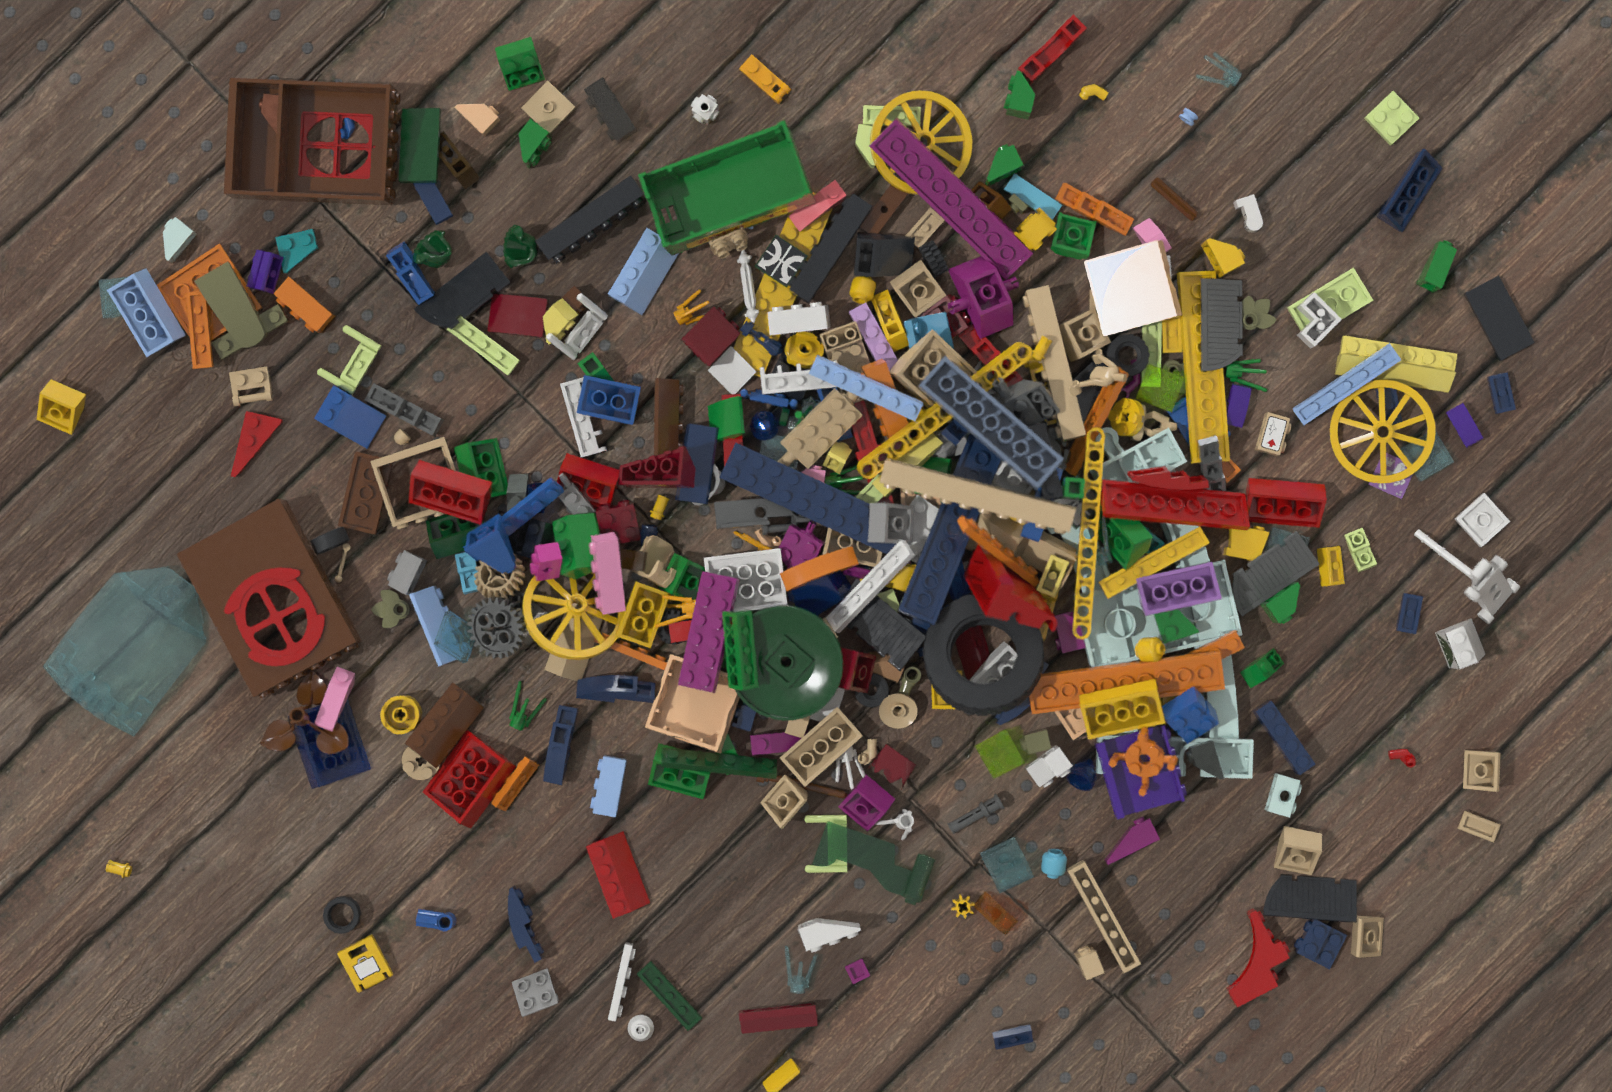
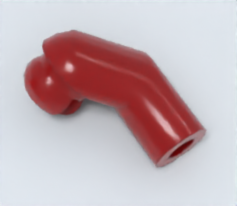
M1407 749L1388 750L1390 760L1400 759L1409 768L1416 765L1415 756Z

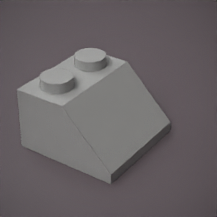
M870 503L868 542L897 544L900 540H904L908 545H912L914 506Z
M404 550L403 553L400 552L395 561L397 563L395 571L391 570L387 578L389 581L388 586L405 595L412 594L428 560L407 550Z

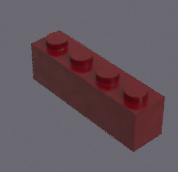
M682 446L677 450H669L657 456H649L644 460H636L620 465L618 485L630 488H694L696 469L686 446Z

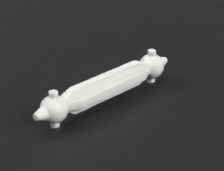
M742 250L737 262L742 264L740 272L745 306L748 308L745 317H748L752 323H755L759 310L755 309L756 298L752 270L748 264L752 257L746 254L745 250Z

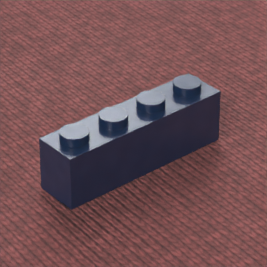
M1271 700L1265 701L1252 710L1296 774L1301 775L1315 765Z

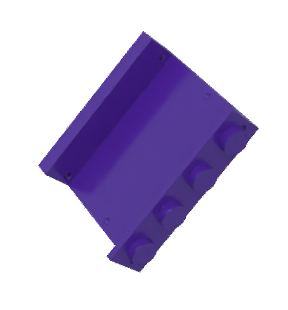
M1164 725L1148 728L1149 739L1155 741L1163 749L1165 755L1176 756L1174 747H1170L1169 739H1171L1169 729L1165 728ZM1140 731L1095 743L1116 819L1172 802L1185 801L1184 796L1187 795L1184 784H1180L1179 777H1181V771L1178 765L1174 770L1170 771L1167 768L1168 763H1164L1158 775L1149 777L1150 786L1145 796H1140L1138 793L1142 785V777L1131 774L1126 761L1119 760L1115 767L1109 765L1113 753H1126L1129 746L1138 740L1137 736ZM1140 755L1142 761H1150V757L1148 755Z

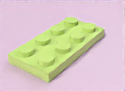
M1354 268L1314 291L1341 319L1373 301ZM1309 295L1287 307L1300 331L1310 321L1297 307Z

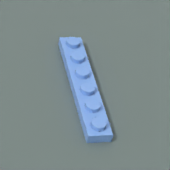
M1389 343L1292 409L1302 424L1305 425L1401 361V358Z
M819 355L816 356L809 372L812 376L913 421H916L924 403Z

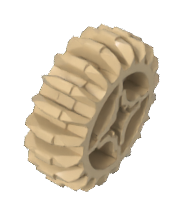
M515 554L516 568L512 571L510 579V573L504 572L502 574L479 560L481 566L475 567L478 572L474 574L476 578L474 582L477 590L484 597L490 598L494 596L496 599L502 596L504 599H507L508 595L514 596L513 592L515 590L520 591L518 586L524 585L521 579L526 577L523 573L525 568L522 565V561Z

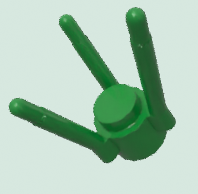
M1261 359L1234 361L1226 366V378H1230L1231 382H1238L1267 392V389L1238 378L1242 377V372L1266 374V370L1243 368L1241 366L1260 363Z
M857 465L843 469L840 474L833 472L830 473V476H825V483L847 494L858 495L861 491L839 488H842V483L863 480V476L841 479L839 475L857 469Z
M519 681L512 712L509 717L511 720L509 725L523 731L525 726H529L531 720L547 701V698H543L528 719H526L527 715L524 712L529 702L528 698L525 700L521 711L516 712L522 682Z

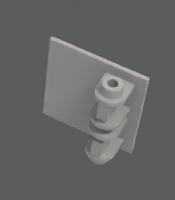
M548 968L512 981L522 1017L558 1004L559 998L557 993L555 994Z

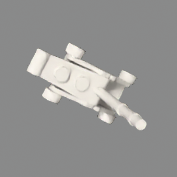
M1419 529L1414 534L1422 543L1428 545L1439 556L1441 555L1472 579V586H1469L1464 594L1472 601L1479 603L1482 609L1477 615L1487 624L1493 621V615L1508 597L1520 589V586L1510 578L1505 579L1502 571L1508 564L1499 556L1495 555L1490 561L1491 564L1482 559L1471 570L1445 550L1446 548L1441 547L1428 537L1429 535L1424 534Z

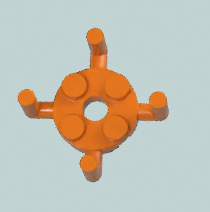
M1142 727L1137 736L1138 740L1129 746L1126 753H1113L1109 765L1115 767L1119 760L1126 761L1129 772L1142 777V785L1138 793L1140 796H1145L1150 786L1149 777L1158 775L1164 763H1168V770H1174L1178 758L1165 755L1163 749L1155 741L1149 739L1148 728ZM1140 755H1148L1150 757V761H1142Z

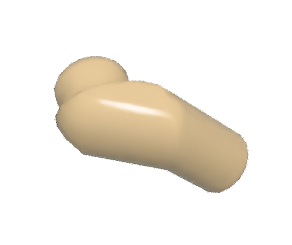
M867 739V749L857 757L860 764H869L876 758L877 739Z

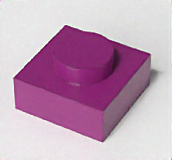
M862 958L845 965V969L853 984L870 976Z

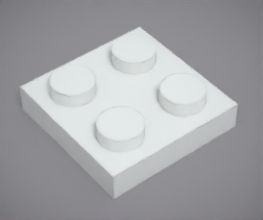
M1482 493L1455 518L1458 524L1479 547L1484 546L1510 522L1485 493Z

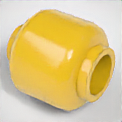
M854 277L849 291L852 300L859 304L871 301L874 297L876 283L871 277Z
M1158 637L1141 638L1135 646V654L1142 662H1157L1161 660L1165 653V645Z

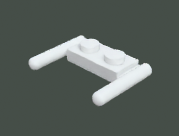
M582 293L577 295V300L590 311L584 314L564 340L565 343L552 333L546 336L549 342L572 360L576 359L577 353L583 350L603 324L602 321L608 317L602 309Z

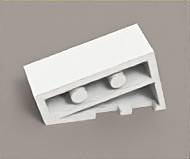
M821 302L810 303V307L804 308L802 304L791 305V309L784 310L783 306L772 307V311L767 312L770 335L831 328L828 305H822Z

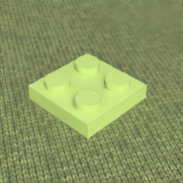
M1392 91L1364 119L1391 146L1419 117Z

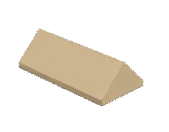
M572 604L575 609H580L578 604ZM594 605L589 606L593 609L600 611V609H597ZM566 613L563 615L562 621L566 617ZM586 613L599 631L602 619ZM580 617L581 650L593 648L595 637ZM571 618L555 645L575 650L574 618ZM550 653L545 670L558 676L578 681L583 678L589 659L569 660Z
M837 707L784 753L780 759L806 787L863 735Z

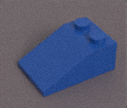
M584 375L576 413L633 425L641 387Z
M333 385L314 419L368 449L384 422L386 415Z

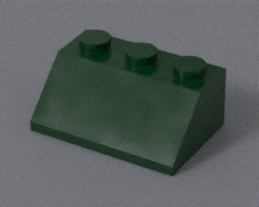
M448 514L437 517L431 516L425 520L429 544L436 559L464 551L463 547L466 545L467 533L480 526V524Z

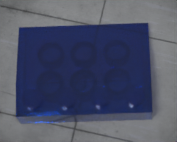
M348 699L337 721L348 734L349 744L346 750L335 754H326L320 751L316 740L321 733L308 724L304 726L295 724V730L292 731L296 736V744L311 789L371 769ZM321 705L304 710L308 713L309 721L313 724Z

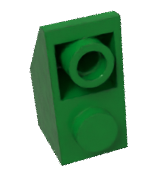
M593 352L577 363L586 376L614 381Z
M1272 648L1247 665L1240 674L1249 687L1252 688L1267 680L1284 662L1276 650Z

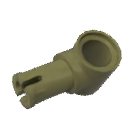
M909 662L905 665L901 679L902 684L898 693L910 695L912 687L921 678L918 664ZM910 669H915L917 674L915 676H908L907 672Z

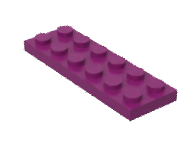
M702 571L678 685L716 693L725 651L722 612H733L740 579Z

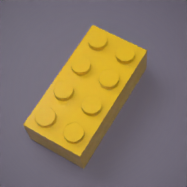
M1155 679L1079 695L1088 740L1141 729L1142 727L1165 724Z

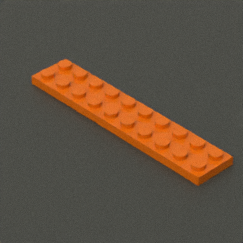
M1219 650L1161 658L1157 662L1136 661L1041 674V678L1029 698L1032 714L1078 709L1081 708L1079 695L1152 679L1156 680L1160 698L1178 696L1193 686L1200 693L1224 690L1225 683L1221 652Z

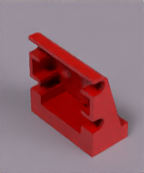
M978 544L963 576L985 616L1008 621L1010 615L1016 612L1015 618L1019 624L1041 628L1043 622L1046 621L1050 630L1055 631L1057 620L1040 591H1037V586H1032Z

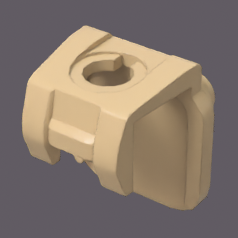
M741 227L740 230L729 233L714 241L710 240L709 245L713 254L718 256L719 259L728 257L730 255L729 251L733 249L737 251L745 250L747 248L748 236L745 228Z
M658 536L646 537L640 549L641 552H647L645 572L632 571L641 577L647 578L648 581L657 586L667 588L674 580L676 570L670 568L668 572L665 571L674 554L673 547Z

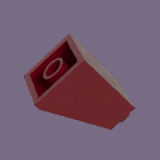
M713 306L680 339L706 366H710L740 335L738 332L739 326L734 321L729 323L725 318L726 313L720 307L716 309Z
M841 647L843 673L839 687L868 693L876 655Z

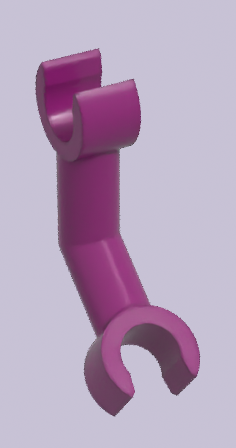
M1140 373L1133 376V380L1125 388L1121 389V391L1126 392L1125 398H1129V393L1141 383Z

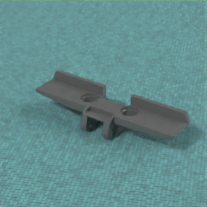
M765 498L714 502L716 529L761 526L762 535H767V533L786 532L791 524L797 526V523H809L810 520ZM758 507L763 508V518L756 516L755 511ZM775 517L791 518V524L769 525L768 519Z

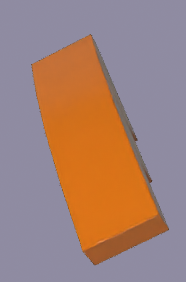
M1067 183L1062 184L1055 198L1056 201L1124 236L1127 235L1134 221V218L1110 204L1100 201L1086 192H1081Z

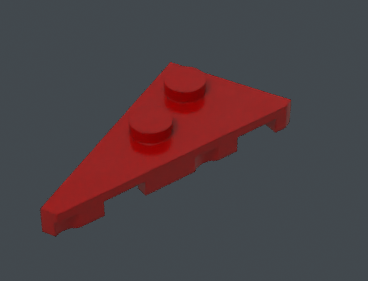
M246 411L231 472L232 477H237L244 470L247 463L254 458L263 447V444L270 439L273 432L283 423L282 419Z

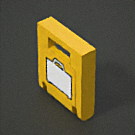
M373 934L337 952L358 993L362 992L360 984L366 990L387 979L384 972L389 977L393 976V972ZM365 944L368 950L352 958L350 951Z

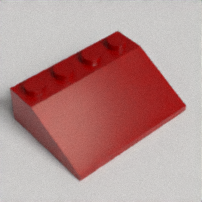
M467 730L423 790V793L459 824L471 829L517 766Z

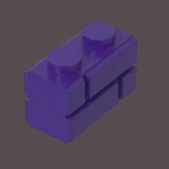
M256 250L246 287L274 294L284 257L271 252Z

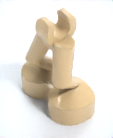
M1141 404L1144 409V416H1142L1141 420L1143 426L1136 435L1130 437V440L1141 441L1144 434L1152 437L1167 428L1170 431H1176L1177 423L1169 422L1168 416L1156 411L1146 413V406ZM1153 418L1161 423L1160 428L1152 430L1144 427V421Z

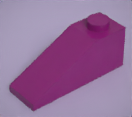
M785 732L751 734L752 755L787 752L801 738Z
M1141 816L1133 820L1134 824L1129 826L1105 858V862L1108 865L1160 840L1150 818Z

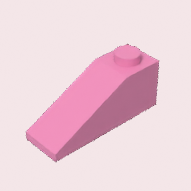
M339 667L336 668L314 724L316 726L333 732L353 688L355 673Z

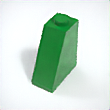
M1443 240L1435 244L1416 285L1432 293L1442 289L1457 251L1452 243Z

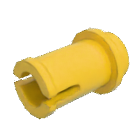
M1041 336L1037 346L1032 350L1031 357L1041 362L1042 359H1045L1044 355L1053 341L1048 340L1045 336Z
M658 495L653 510H650V517L661 520L662 517L664 518L663 513L669 499Z
M109 860L106 865V872L121 875L122 878L130 877L132 866H129V863L121 864Z

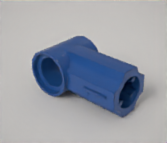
M424 909L418 910L416 926L448 931L456 925V917L453 913ZM443 917L449 918V927L443 925Z

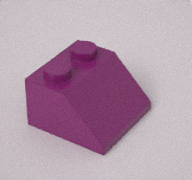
M865 775L838 807L868 831L887 812L895 798L869 776Z

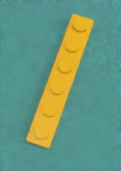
M1199 526L1139 559L1129 569L1125 570L1123 568L1099 581L1098 584L1107 599H1110L1136 585V578L1154 575L1207 546L1210 542Z

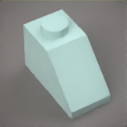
M176 217L170 219L165 224V230L163 231L165 259L171 263L178 258L197 235V233Z

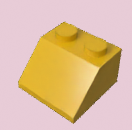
M1210 238L1201 244L1218 278L1245 264V256L1242 250L1237 249L1234 245Z
M51 379L40 392L36 420L72 435L84 409L86 394Z

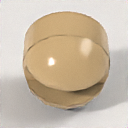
M400 428L394 435V440L399 445H405L411 440V437Z

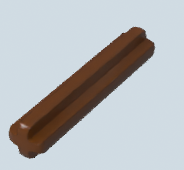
M1156 177L1151 182V187L1190 221L1196 218L1198 212L1162 180Z

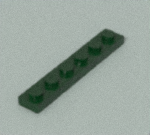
M662 748L661 767L771 779H776L777 759Z

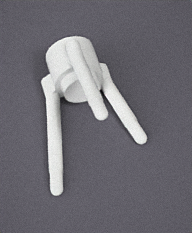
M852 746L836 759V782H839L841 760L846 763L850 788L854 789L850 761H853L854 758L862 778L865 776V772L857 760L856 749L853 750Z
M903 809L904 814H900L896 819L877 821L875 824H896L898 828L905 829L901 840H905L908 833L912 831L911 827L914 819L911 811Z

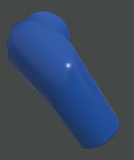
M344 118L345 124L340 129L341 139H348L355 129V123L350 118Z

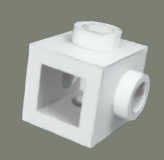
M702 94L700 98L696 97L691 104V107H693V118L700 123L704 121L709 124L711 120L714 121L719 114V107L716 104L717 100L710 95L706 97ZM703 104H706L708 106L707 110L701 109Z

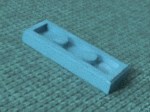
M1015 173L1004 188V191L1010 195L1015 194L1034 211L1040 207L1052 220L1062 204Z

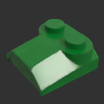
M1059 212L1056 223L1057 230L1054 232L1051 250L1058 255L1078 260L1088 259L1096 221H1089Z

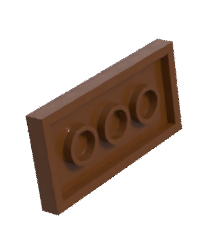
M355 451L338 526L376 535L384 500L370 461L382 457ZM393 463L379 467L386 490Z

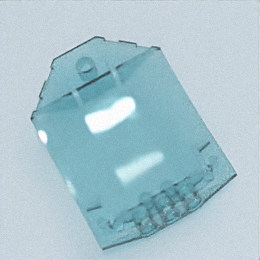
M168 566L114 573L79 615L43 667L68 696L100 720L135 736L178 676L204 644L207 643L202 626V612L199 609V595L194 586Z

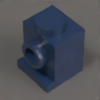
M743 702L741 708L737 707L734 718L738 719V721L733 722L732 726L751 731L756 712Z

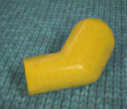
M1092 84L1082 87L1079 96L1081 99L1087 100L1089 96L1095 95L1104 101L1109 92L1098 85Z

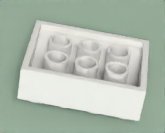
M780 548L704 558L705 572L740 579L733 612L761 610L771 606L787 605L786 589L780 575L783 572Z

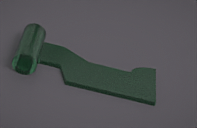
M827 821L812 865L829 866L838 859L871 871L885 890L906 898L905 902L916 905V902L921 903L936 859L918 853L912 870L895 865V844Z

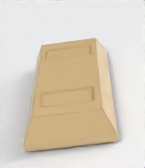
M1464 811L1458 829L1493 843L1500 828V824Z

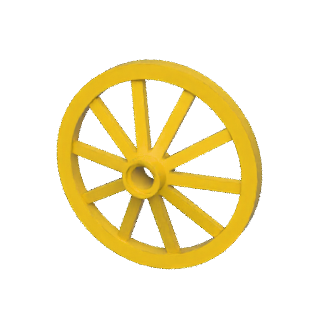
M919 90L899 95L882 108L873 123L870 144L880 135L883 124L889 126L892 123L886 117L900 104L916 132L912 133L919 140L921 137L926 138V147L957 167L953 173L958 178L962 176L968 166L972 153V134L964 114L951 100L938 93ZM926 100L923 129L920 128L906 101ZM932 102H935L947 109L949 113L929 131ZM954 117L962 135L935 137L934 135ZM963 142L960 161L935 144ZM871 149L873 161L887 182L903 192L918 195L907 183L898 179L894 175L895 171L892 168L888 169L884 160Z
M1374 380L1368 382L1338 403L1330 422V442L1338 461L1354 476L1372 483H1392L1409 477L1426 462L1435 441V421L1427 402L1411 387L1393 380ZM1384 387L1405 393L1387 421L1385 420ZM1378 388L1379 421L1359 398L1358 395L1360 393ZM1411 397L1420 406L1423 414L1392 425ZM1353 399L1373 423V426L1340 416L1347 404ZM1426 419V441L1394 432ZM1338 423L1368 430L1371 433L1339 444ZM1381 426H1385L1388 429V434L1385 437H1380L1377 434V430ZM1373 438L1374 440L1356 465L1353 466L1341 449ZM1392 438L1424 446L1423 451L1417 460L1411 464ZM1386 442L1407 467L1403 471L1386 475ZM1378 443H1380V476L1359 470Z
M593 572L590 574L594 576L581 594H578L576 580L569 578L572 596L554 579H547L546 581L564 599L533 594L535 588L541 582L536 581L535 576L527 586L522 602L525 626L531 637L540 647L557 657L569 660L589 659L608 650L618 639L616 634L625 611L617 612L616 618L608 614L603 615L601 611L589 607L595 604V598L586 599V596L593 588V579H596ZM531 601L564 606L533 620ZM572 604H578L580 609H575ZM566 613V617L549 641L541 634L536 625ZM586 613L615 624L612 634L606 640ZM580 617L599 645L581 650ZM571 618H574L575 650L555 645Z

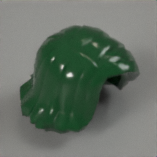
M513 225L508 229L503 244V255L506 265L513 268L533 262L538 253L536 239L524 232L521 226Z
M434 230V232L426 235L423 240H420L413 254V261L416 264H425L438 269L450 261L452 248L445 238V231Z

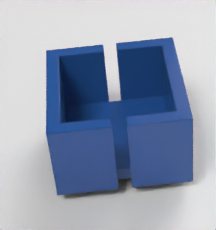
M1194 686L1162 706L1165 721L1175 731L1177 730L1179 736L1187 744L1219 724L1216 709L1206 699L1204 700L1203 695Z

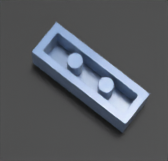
M606 755L603 756V759H599L597 770L600 771V776L595 779L594 789L597 792L596 797H592L590 808H593L594 814L610 817L617 816L627 759Z

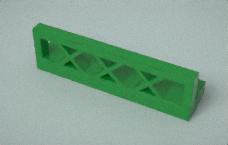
M752 610L739 612L723 611L728 686L731 689L742 691L758 687ZM730 617H732L733 625L730 624ZM735 675L737 677L738 684H735Z

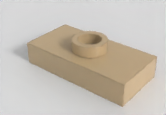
M930 207L906 236L915 237L914 245L919 249L945 220Z

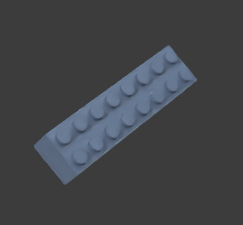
M946 356L943 357L919 385L921 391L1035 490H1038L1062 463L1063 458Z

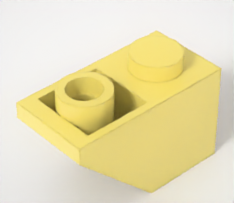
M563 298L554 303L543 316L545 336L552 333L559 340L566 335L564 333L565 330L568 331L575 324L574 319L578 316L575 310Z

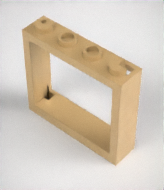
M444 437L370 461L393 527L397 526L398 529L409 526L408 522L415 520L416 523L427 520L426 516L434 514V517H437L444 513L428 509L397 520L379 467L441 447L448 469L456 471Z

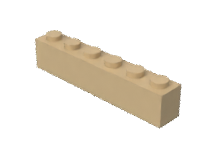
M1081 860L1067 868L1068 874L1123 973L1140 965L1138 957L1085 861Z

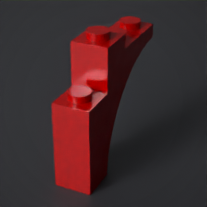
M1253 908L1247 911L1253 932V946L1250 959L1241 975L1231 985L1226 987L1237 1008L1278 987L1276 981L1279 979L1273 969L1270 971V968L1290 958L1287 954L1290 950L1285 941L1281 942L1279 939L1272 941L1274 936L1269 928H1265L1263 924L1265 919L1260 911L1257 912Z

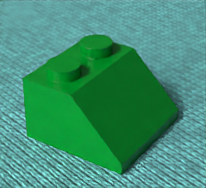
M1005 144L997 149L998 151L995 154L985 185L988 187L1021 171L1023 163L1014 144L1011 146Z
M674 553L666 572L670 568L675 569V578L667 588L660 586L658 588L674 596L696 599L702 571L705 572V567Z
M1298 582L1291 583L1260 604L1272 623L1285 624L1293 618L1291 615L1295 613L1300 588Z

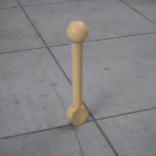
M347 543L343 545L344 552L338 575L335 577L337 583L342 581L341 575L347 552L351 549V546Z

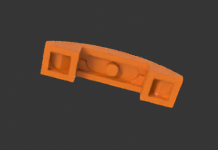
M851 546L803 562L780 573L788 592L804 586L805 583L857 566L859 563Z

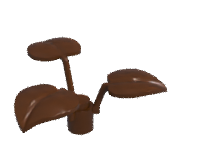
M311 671L302 680L297 690L296 697L298 703L307 706H300L291 710L289 715L290 724L286 720L281 719L273 721L266 729L264 737L260 742L263 747L272 751L288 750L296 742V736L292 732L295 730V724L298 726L308 724L321 733L316 740L320 751L326 754H335L346 750L349 738L342 725L336 723L333 732L327 729L322 730L309 721V715L304 711L311 708L312 704H322L327 691L325 682L314 671Z

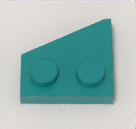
M314 229L275 237L279 255L284 257L282 262L284 274L289 273L298 263L300 264L309 254L318 249Z

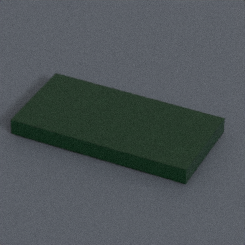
M440 108L402 109L398 179L400 184L438 183L441 127Z

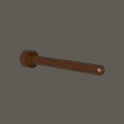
M777 775L776 779L756 777V782L772 781L778 783L783 776ZM792 779L805 790L842 799L847 797V793L842 790L809 783L805 787L799 780Z

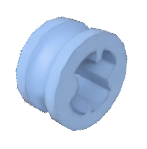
M1184 108V113L1180 114L1179 118L1186 124L1193 126L1194 120H1197L1198 116L1191 110Z

